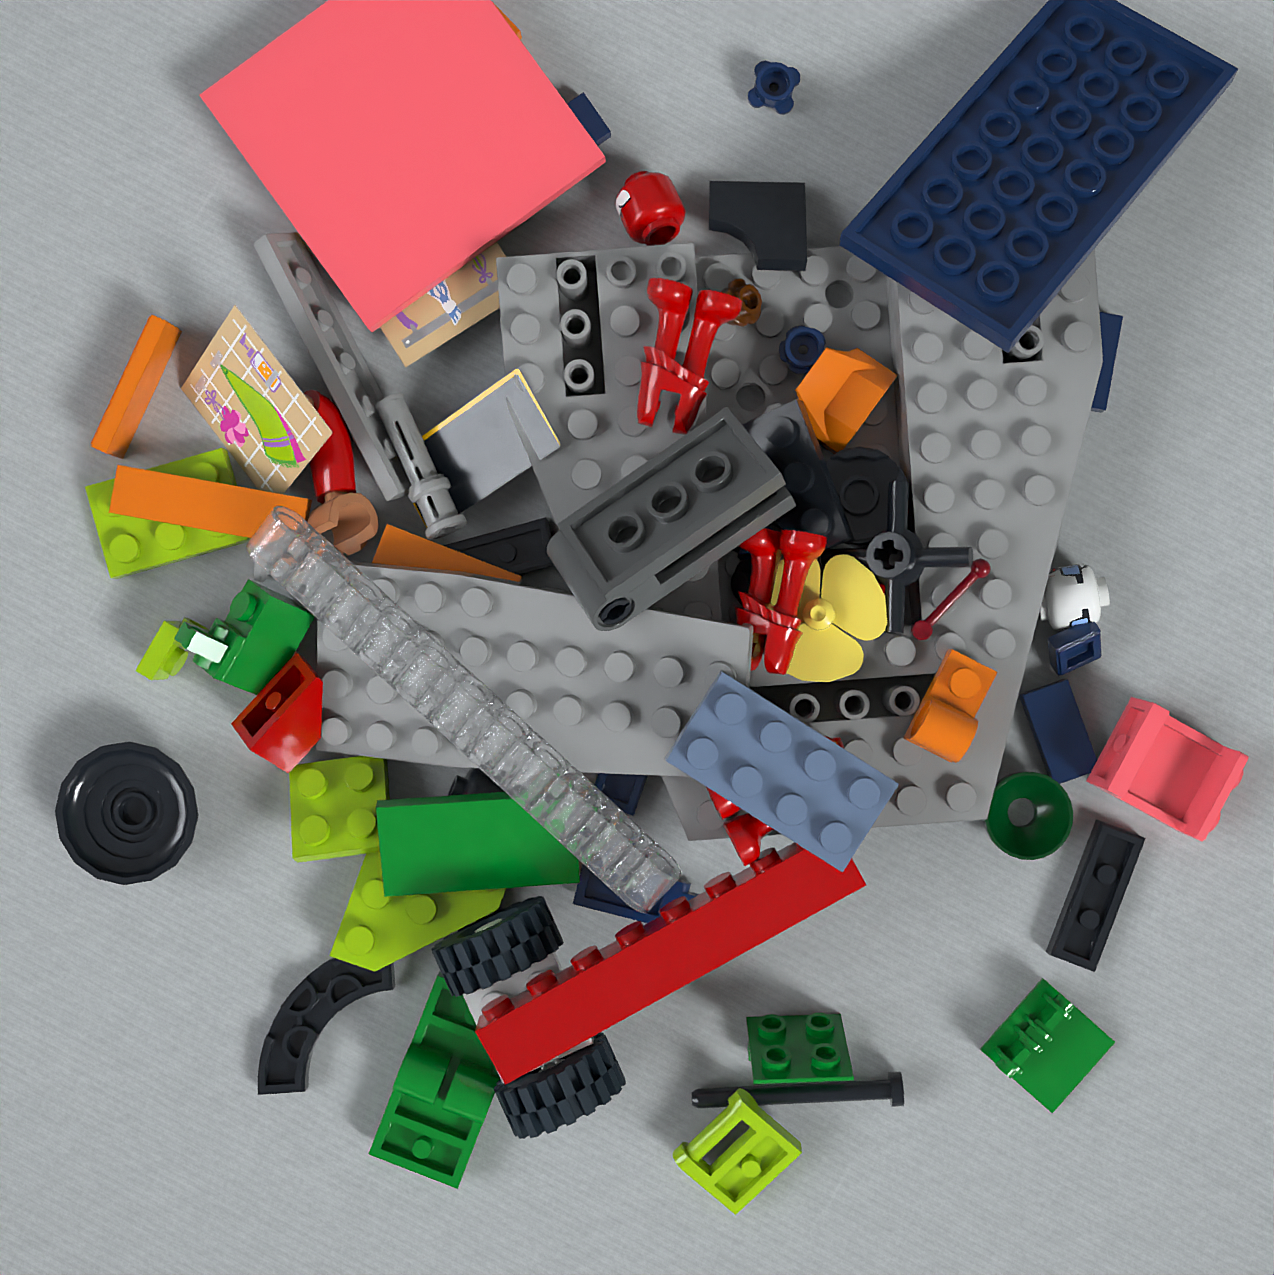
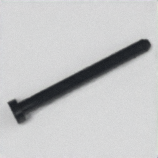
M901 1071L888 1072L887 1080L701 1088L691 1092L692 1106L698 1109L727 1107L729 1105L728 1098L739 1088L747 1091L754 1098L758 1106L890 1099L891 1107L904 1106V1087Z

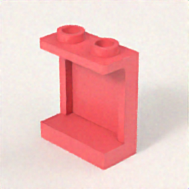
M1131 697L1086 782L1170 828L1203 842L1208 833L1217 826L1221 816L1220 811L1230 792L1240 783L1248 756L1240 751L1219 744L1169 716L1170 711L1156 703Z

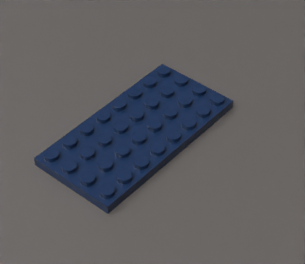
M1048 0L842 231L839 246L1009 353L1230 86L1239 68L1116 0Z

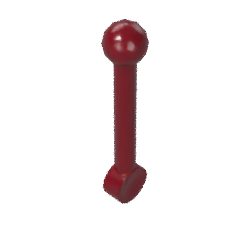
M981 558L973 561L971 572L925 620L913 623L911 627L912 636L917 640H927L930 638L933 631L932 626L978 578H985L989 575L991 570L989 562Z

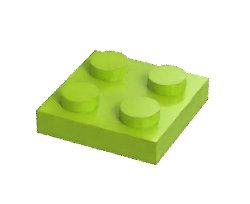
M355 756L297 764L289 772L292 858L297 863L380 852L376 803L377 800H390L387 759Z

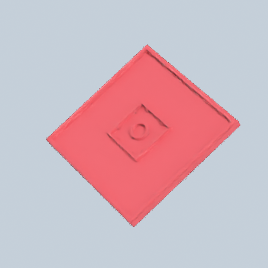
M328 0L199 94L371 332H374L606 162L605 155L491 0Z

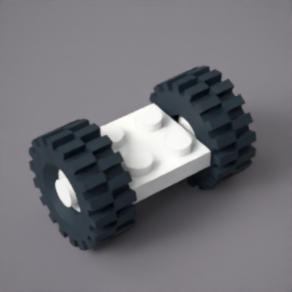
M544 896L531 897L523 902L519 901L511 904L505 909L501 908L494 911L493 914L484 916L476 920V922L459 929L458 932L443 938L444 940L436 943L435 947L431 949L451 995H455V997L464 996L476 1025L479 1016L483 1014L481 1009L490 1001L505 994H508L511 999L528 990L526 984L537 975L547 970H552L554 974L563 970L555 951L564 942ZM600 1032L506 1085L499 1075L500 1079L497 1081L494 1091L515 1137L518 1136L519 1139H525L527 1136H530V1138L538 1137L544 1131L547 1134L555 1132L558 1127L564 1124L569 1126L577 1122V1118L592 1114L596 1111L595 1108L597 1106L606 1105L612 1100L611 1096L619 1094L622 1090L621 1087L626 1084V1080L606 1035Z

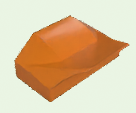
M826 347L795 390L798 399L803 401L818 443L833 454L843 450L897 375L859 348L851 351H840Z

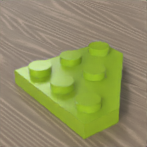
M380 852L367 853L329 956L377 971L500 909L507 888L384 897Z

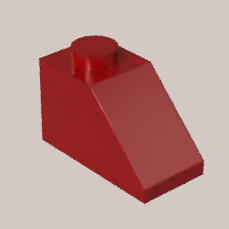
M296 652L237 716L231 725L250 751L289 773L321 739L323 680L304 657Z

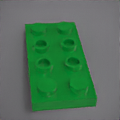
M439 971L412 1042L396 1076L392 1094L368 1154L458 1189L495 1094L494 1087L497 1086L496 1083L500 1077L475 1033L477 1025L464 996L455 997V995H451L441 971Z

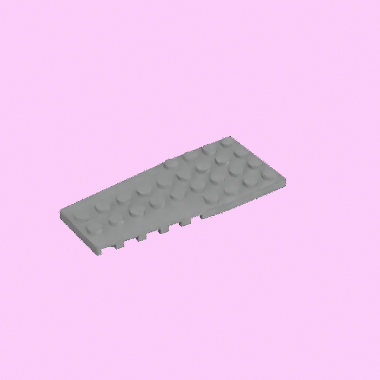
M333 559L318 561L317 674L323 680L321 739L316 743V750L446 767L690 777L668 763L665 757L720 671L749 688L753 626L748 623L739 625L712 620L710 616L699 614L689 616L663 611V608L650 606L617 629L599 631L593 626L575 596L568 594L567 590L550 587L544 589L524 586L522 582L461 571Z

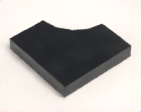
M710 181L709 230L727 233L743 242L753 254L757 270L806 271L805 183Z

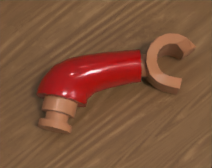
M311 389L303 394L333 433L309 462L316 499L321 505L311 511L307 524V533L317 536L331 529L334 537L332 546L336 554L346 553L347 556H350L362 550L366 546L367 541L377 534L379 527L378 516L369 499L361 493H356L351 439L347 424L339 408L328 397Z

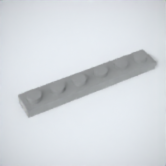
M299 233L264 234L253 245L263 262L267 274L272 279L286 307L287 313L299 331L310 357L315 362L326 383L333 401L339 408L352 433L354 442L358 445L377 486L381 489L386 501L408 496V489L412 485L394 448L383 419L375 407L376 403L384 397Z

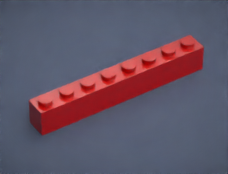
M795 842L779 851H776L775 847L765 849L760 852V857L756 861L749 864L750 867L734 876L730 872H725L714 877L704 885L705 892L689 901L685 896L669 902L659 910L660 917L645 925L641 921L627 925L615 934L616 941L600 950L596 945L582 950L570 960L571 966L557 974H554L552 970H547L531 979L526 984L528 990L510 999L508 994H505L490 1001L481 1009L483 1014L479 1016L475 1033L506 1085L866 886V883L853 859L851 858L844 871L841 872Z

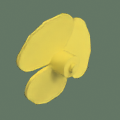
M847 554L836 555L825 564L822 577L821 599V570L817 559L810 566L797 618L802 620L798 630L803 632L796 644L790 666L787 670V674L799 680L831 682L852 675L860 669L864 659L862 647L855 639L839 628L864 641L880 637L886 629V599L878 581L869 569L853 556ZM784 559L778 565L771 604L773 605L777 602Z

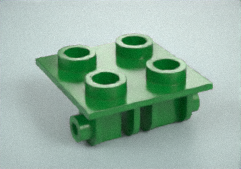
M1042 978L983 1044L980 1050L1006 1076L1014 1079L1046 1109L1053 1113L1114 1045L1115 1041Z
M813 1013L810 1015L784 1016L768 1014L746 1017L748 1061H751L753 1084L854 1081L841 1014Z

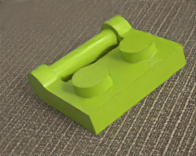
M741 1088L728 1098L729 1105L691 1142H682L672 1153L674 1161L682 1171L735 1215L802 1154L801 1142L762 1110L754 1098ZM741 1120L750 1126L711 1165L702 1159Z

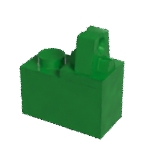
M248 579L242 591L234 597L230 605V612L225 621L216 618L209 631L184 621L174 639L182 643L185 649L196 653L193 662L214 679L258 695L292 658L315 615L293 599Z

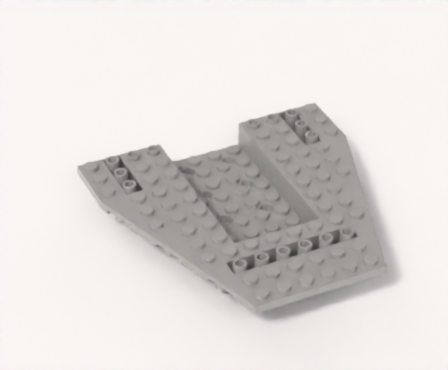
M694 242L496 258L505 376L515 369L520 370L560 442V447L542 460H539L506 396L507 408L556 525L685 436L672 433L675 421L674 411L676 405H679L681 396L678 393L662 390L659 400L661 405L656 414L653 427L638 424L637 403L642 376L641 362H646L643 346H655L659 322V311L647 295V285L650 278L673 280L693 289L692 300L683 323L675 361L680 365L683 364L691 335L696 299L699 291L713 290L721 292L728 287L730 281L738 278L745 280L746 284L754 285L761 295V314L756 323H748L744 327L724 323L718 328L704 374V379L709 381L705 389L707 395L699 408L697 418L689 432L725 407H728L739 422L744 424L798 399L795 390L807 373L797 374L792 372L788 367L789 364L783 362L779 355L781 341L786 339L787 331L795 326L803 325L819 330L826 340L824 349L828 347L840 351H851L859 348L897 375L844 449L861 446L877 449L888 455L901 468L909 483L907 530L915 533L922 540L925 547H972L973 561L980 558L987 560L991 566L990 573L985 578H978L932 626L933 631L930 638L927 640H917L911 634L913 623L925 620L971 572V567L924 568L920 577L905 587L903 634L882 633L880 637L874 640L864 641L839 628L860 644L864 653V659L856 673L831 682L802 681L787 673L785 675L768 673L764 664L767 635H765L762 659L755 670H750L749 689L823 736L829 738L840 737L845 750L899 784L871 828L986 820L1103 363L1095 249L1009 353L841 246L807 249L806 271L757 270L752 253L695 257ZM835 284L845 286L851 294V303L844 308H834L829 305L825 297V291L829 286ZM802 345L799 347V352L806 354L808 349ZM514 374V381L517 388L524 392L520 382ZM745 386L758 388L764 397L763 405L755 411H746L741 408L737 401V393L741 388ZM819 444L826 462L834 454ZM776 521L766 526L781 533L782 529ZM842 543L830 549L868 548L869 545L858 547ZM897 549V554H891L889 564L895 566L894 561L901 562L903 552ZM731 550L652 606L663 608V611L689 616L699 614L710 616L712 620L737 624L735 607L742 608V605L732 592L731 578L737 565L742 560L738 558V553ZM819 556V557L817 558V561L819 562L820 570H821V577H820V599H821L822 577H823V570H824V568L822 567V564H821V556ZM948 649H953L997 671L975 716L979 722L974 739L965 755L956 763H951L903 739ZM662 776L688 841L729 838L723 823L747 813L740 809L732 816L722 820L705 785L692 777ZM773 830L768 835H780L781 833Z

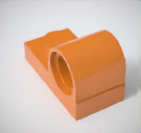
M948 649L903 739L951 763L959 762L974 739L979 722L975 716L997 671L953 649Z

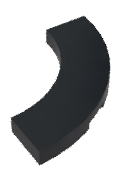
M331 958L312 971L280 1006L281 1008L265 1037L257 1076L258 1095L305 1092L309 1087V1068L312 1053L324 1027L337 1012L352 1002L370 994L393 990L396 986L394 962L377 971H372L336 958Z

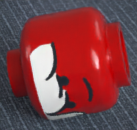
M636 172L626 179L624 186L616 196L615 205L627 234L633 241L646 244L647 246L665 245L672 241L680 232V226L684 222L686 212L669 176L659 172Z

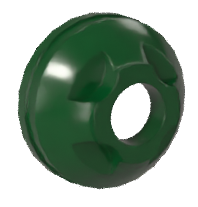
M1022 771L1012 773L996 783L988 817L983 822L990 840L998 849L1009 856L1021 860H1036L1054 853L1064 844L1073 825V808L1067 792L1057 781L1038 772ZM1026 798L1034 807V816L1026 825H1013L1008 817V808L1014 800Z

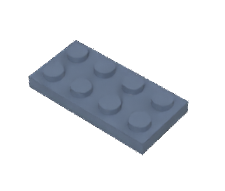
M722 671L717 675L665 757V760L841 872L844 871L899 785L888 776Z

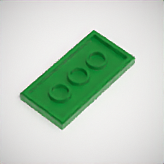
M575 787L377 800L376 815L384 897L580 883Z

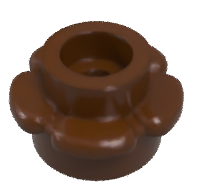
M737 278L730 281L728 287L721 292L739 298L743 304L740 314L735 320L729 321L727 324L744 327L748 323H756L760 317L762 305L759 291L754 285L746 284L743 279Z

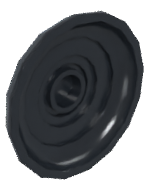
M130 741L100 746L79 759L61 783L55 807L59 839L73 862L96 879L121 885L152 881L176 866L193 843L199 817L195 789L180 764L156 747Z

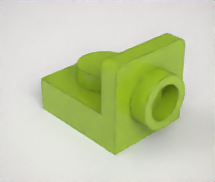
M186 617L183 618L182 622L164 620L135 671L151 681L168 679L170 675L175 676L183 667L188 657V652L184 650L185 648L182 646V643L174 639L182 623L185 621L209 631V629Z

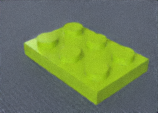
M224 448L145 469L237 486L228 451ZM115 478L85 486L110 578L119 579L253 541L252 538L109 513Z

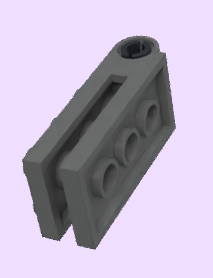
M725 407L558 523L557 526L560 530L549 541L547 554L593 626L599 631H611L629 622L794 508L796 504L791 494L784 487L786 483L781 472L731 410Z

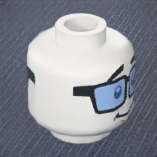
M1083 563L1050 569L1039 612L1040 620H1048L1051 627L1055 630H1066L1074 625L1094 621L1097 623L1101 616V607L1110 605L1105 577L1095 578L1092 568Z

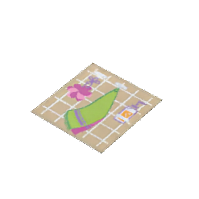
M234 305L181 389L257 489L284 494L333 432L238 307Z

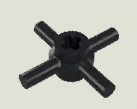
M903 481L888 482L887 529L878 533L872 539L868 548L828 549L821 554L823 568L836 555L847 554L853 556L874 574L879 584L885 586L887 626L883 633L890 634L904 633L905 587L915 582L922 574L924 568L972 567L973 565L972 547H925L922 540L915 533L907 530L909 483ZM898 549L903 552L902 561H894L895 566L889 564L890 555L897 554Z

